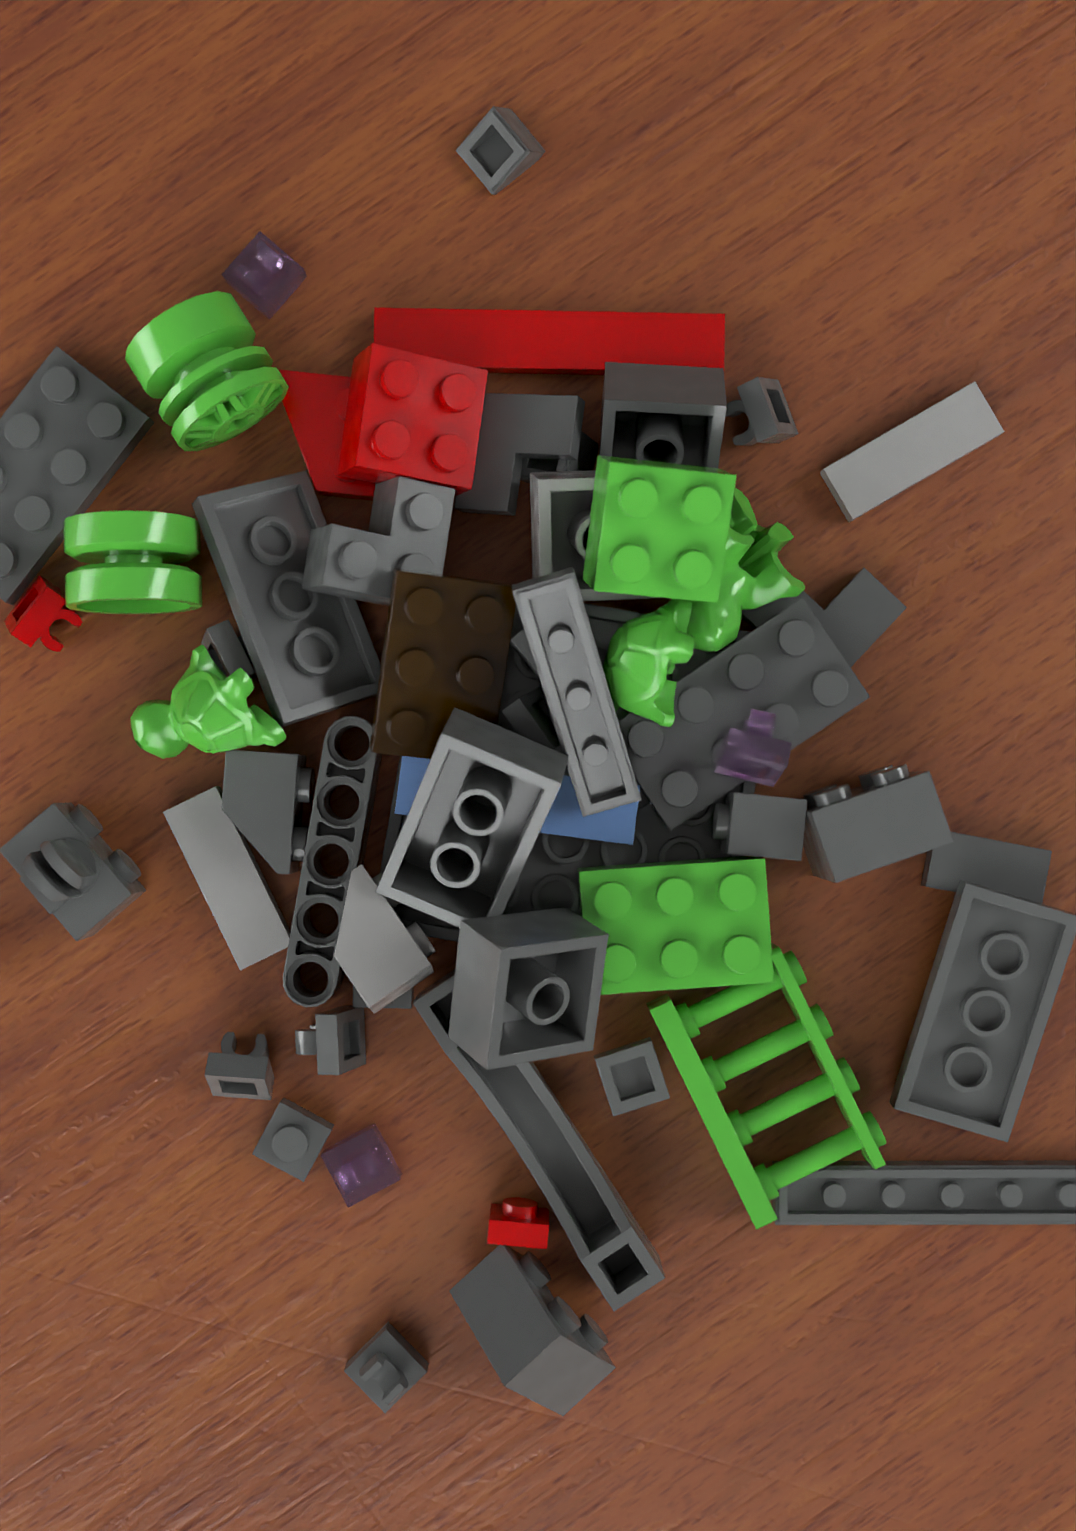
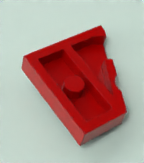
M278 369L289 386L282 402L316 492L323 496L373 501L376 483L337 476L351 377Z

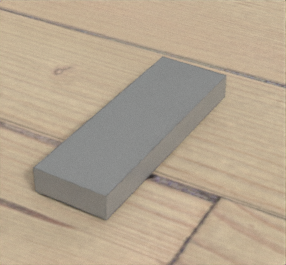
M974 381L827 466L820 472V475L849 523L990 442L1005 431Z
M215 786L163 813L239 969L242 970L287 948L291 931L244 835L222 811L223 791L220 786Z

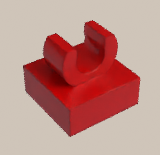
M41 575L38 576L4 620L10 634L30 648L40 638L46 648L56 652H60L64 646L56 636L49 633L51 624L58 619H65L79 628L83 623L75 610L66 607V599L60 589Z

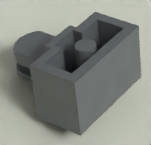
M72 802L53 803L2 846L0 852L21 876L19 879L47 912L53 914L76 941L94 936L141 896L146 889L137 880L141 876V871L135 862L122 850L116 849L113 851L99 835L103 831V827L90 810L81 804L75 807Z

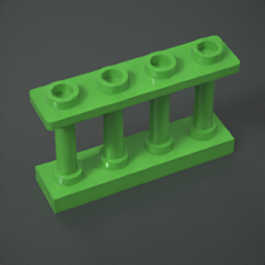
M771 943L774 983L730 986L687 1007L685 1002L674 1006L667 993L646 1003L756 1230L778 1219L770 1203L771 1200L779 1197L777 1190L858 1150L861 1151L864 1159L875 1170L886 1165L878 1149L887 1144L884 1134L871 1111L861 1114L852 1096V1093L860 1090L857 1079L844 1057L835 1061L825 1041L834 1036L830 1024L818 1004L811 1007L808 1006L799 988L800 985L807 983L800 963L791 950L783 954L779 946ZM778 989L782 990L796 1021L716 1060H713L711 1055L700 1060L691 1041L692 1038L700 1035L699 1028ZM806 1042L808 1043L822 1072L821 1075L739 1114L737 1109L728 1114L726 1113L717 1095L718 1092L727 1088L725 1085L726 1081ZM834 1096L849 1128L767 1168L764 1163L752 1167L743 1148L753 1142L752 1135Z

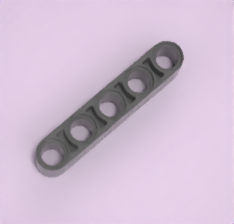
M345 716L336 720L328 728L323 743L283 973V987L287 996L294 1003L303 1007H316L325 1003L341 987L345 974L335 959L334 954L351 871L361 864L364 865L383 756L381 753H372L370 749L373 723L356 716ZM353 727H361L369 737V749L362 758L352 761L343 755L340 749V741L342 735L347 730ZM342 785L352 787L359 797L358 810L348 819L338 817L330 806V798L333 791ZM328 844L340 845L348 854L349 865L347 871L342 876L330 875L322 868L320 855ZM316 903L329 904L336 910L339 924L335 932L324 934L313 927L310 921V913ZM315 962L325 968L328 974L326 989L313 991L302 983L300 970L304 963Z

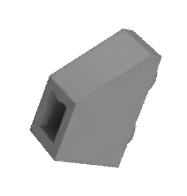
M361 864L351 871L334 957L368 1008L375 1014L434 973L427 957L435 953L436 950L416 921L408 927L404 926L393 910L400 902L376 893L383 875L382 872L371 878Z

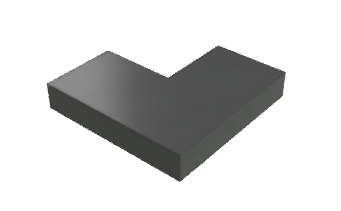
M485 393L472 490L457 495L454 508L463 513L515 516L523 458L578 460L585 401L579 396Z
M863 568L824 609L807 593L802 591L797 597L779 598L759 608L743 610L742 619L755 630L801 598H804L844 659L852 667L907 607L868 570Z
M951 832L954 840L953 843L927 851L921 881L922 886L956 892L959 881L963 880L1041 904L1043 902L1052 854L1050 850Z

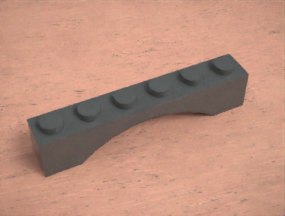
M454 969L419 992L413 1001V1005L445 1054L471 1084L514 1145L552 1207L580 1261L612 1310L616 1311L665 1279L660 1256L533 1061L486 1070L448 1037L455 977Z

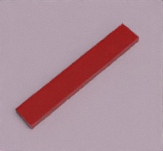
M374 307V343L488 370V373L604 375L605 362L723 368L724 370L725 314Z

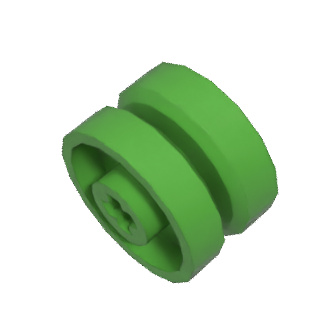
M124 510L82 513L67 517L64 520V553L80 562L89 563V565L73 569L65 576L67 608L76 611L105 614H164L196 610L202 607V576L188 567L175 565L188 562L201 553L200 525L195 518L165 512Z

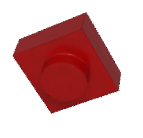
M521 1197L503 1199V1204L491 1203L487 1244L547 1249L549 1209L538 1208V1202Z

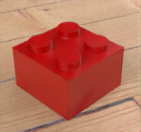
M376 343L370 344L353 358L337 476L376 484L402 476L454 488V496L472 490L488 370Z

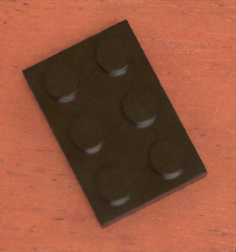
M394 568L370 741L372 753L431 759L454 707L495 725L498 724L516 607L512 591V585L514 584Z

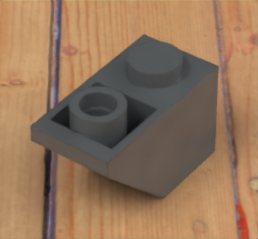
M241 750L226 751L222 811L277 874L298 872L299 861L303 862L309 826H302L303 802H312L315 787L314 768L306 767L307 756Z

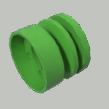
M210 292L197 295L174 305L142 328L126 349L125 360L144 391L153 399H163L160 402L158 413L166 424L173 426L171 434L179 447L184 451L204 450L240 435L271 413L285 398L289 388L277 367H272L273 360L266 349L260 346H252L256 333L231 293Z

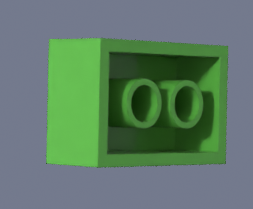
M737 856L577 868L581 917L609 934L601 995L774 983L765 858Z

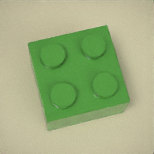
M598 455L583 580L593 591L718 603L736 475L719 468Z

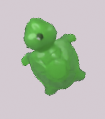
M737 488L734 489L718 603L692 600L691 614L686 633L694 637V647L705 652L718 651L730 645L737 638L742 610L756 609L779 598L797 597L805 589L804 583L793 577L783 567L778 558V552L794 538L791 531L785 525L778 522L766 528L759 526L748 498Z
M672 599L666 605L659 607L656 612L628 620L611 637L602 667L616 712L621 707L660 726L672 727L675 719L674 696L677 681L666 680V677L673 673L675 664L686 663L693 655L694 637L686 633L691 614L692 600Z
M203 645L198 646L192 651L190 666L173 688L171 701L159 699L146 701L136 708L130 718L131 730L137 745L144 751L162 759L176 757L189 744L206 753L232 751L248 745L278 746L286 739V734L277 721L255 704L248 707L246 698L255 688L248 674L240 667L227 677L218 668Z

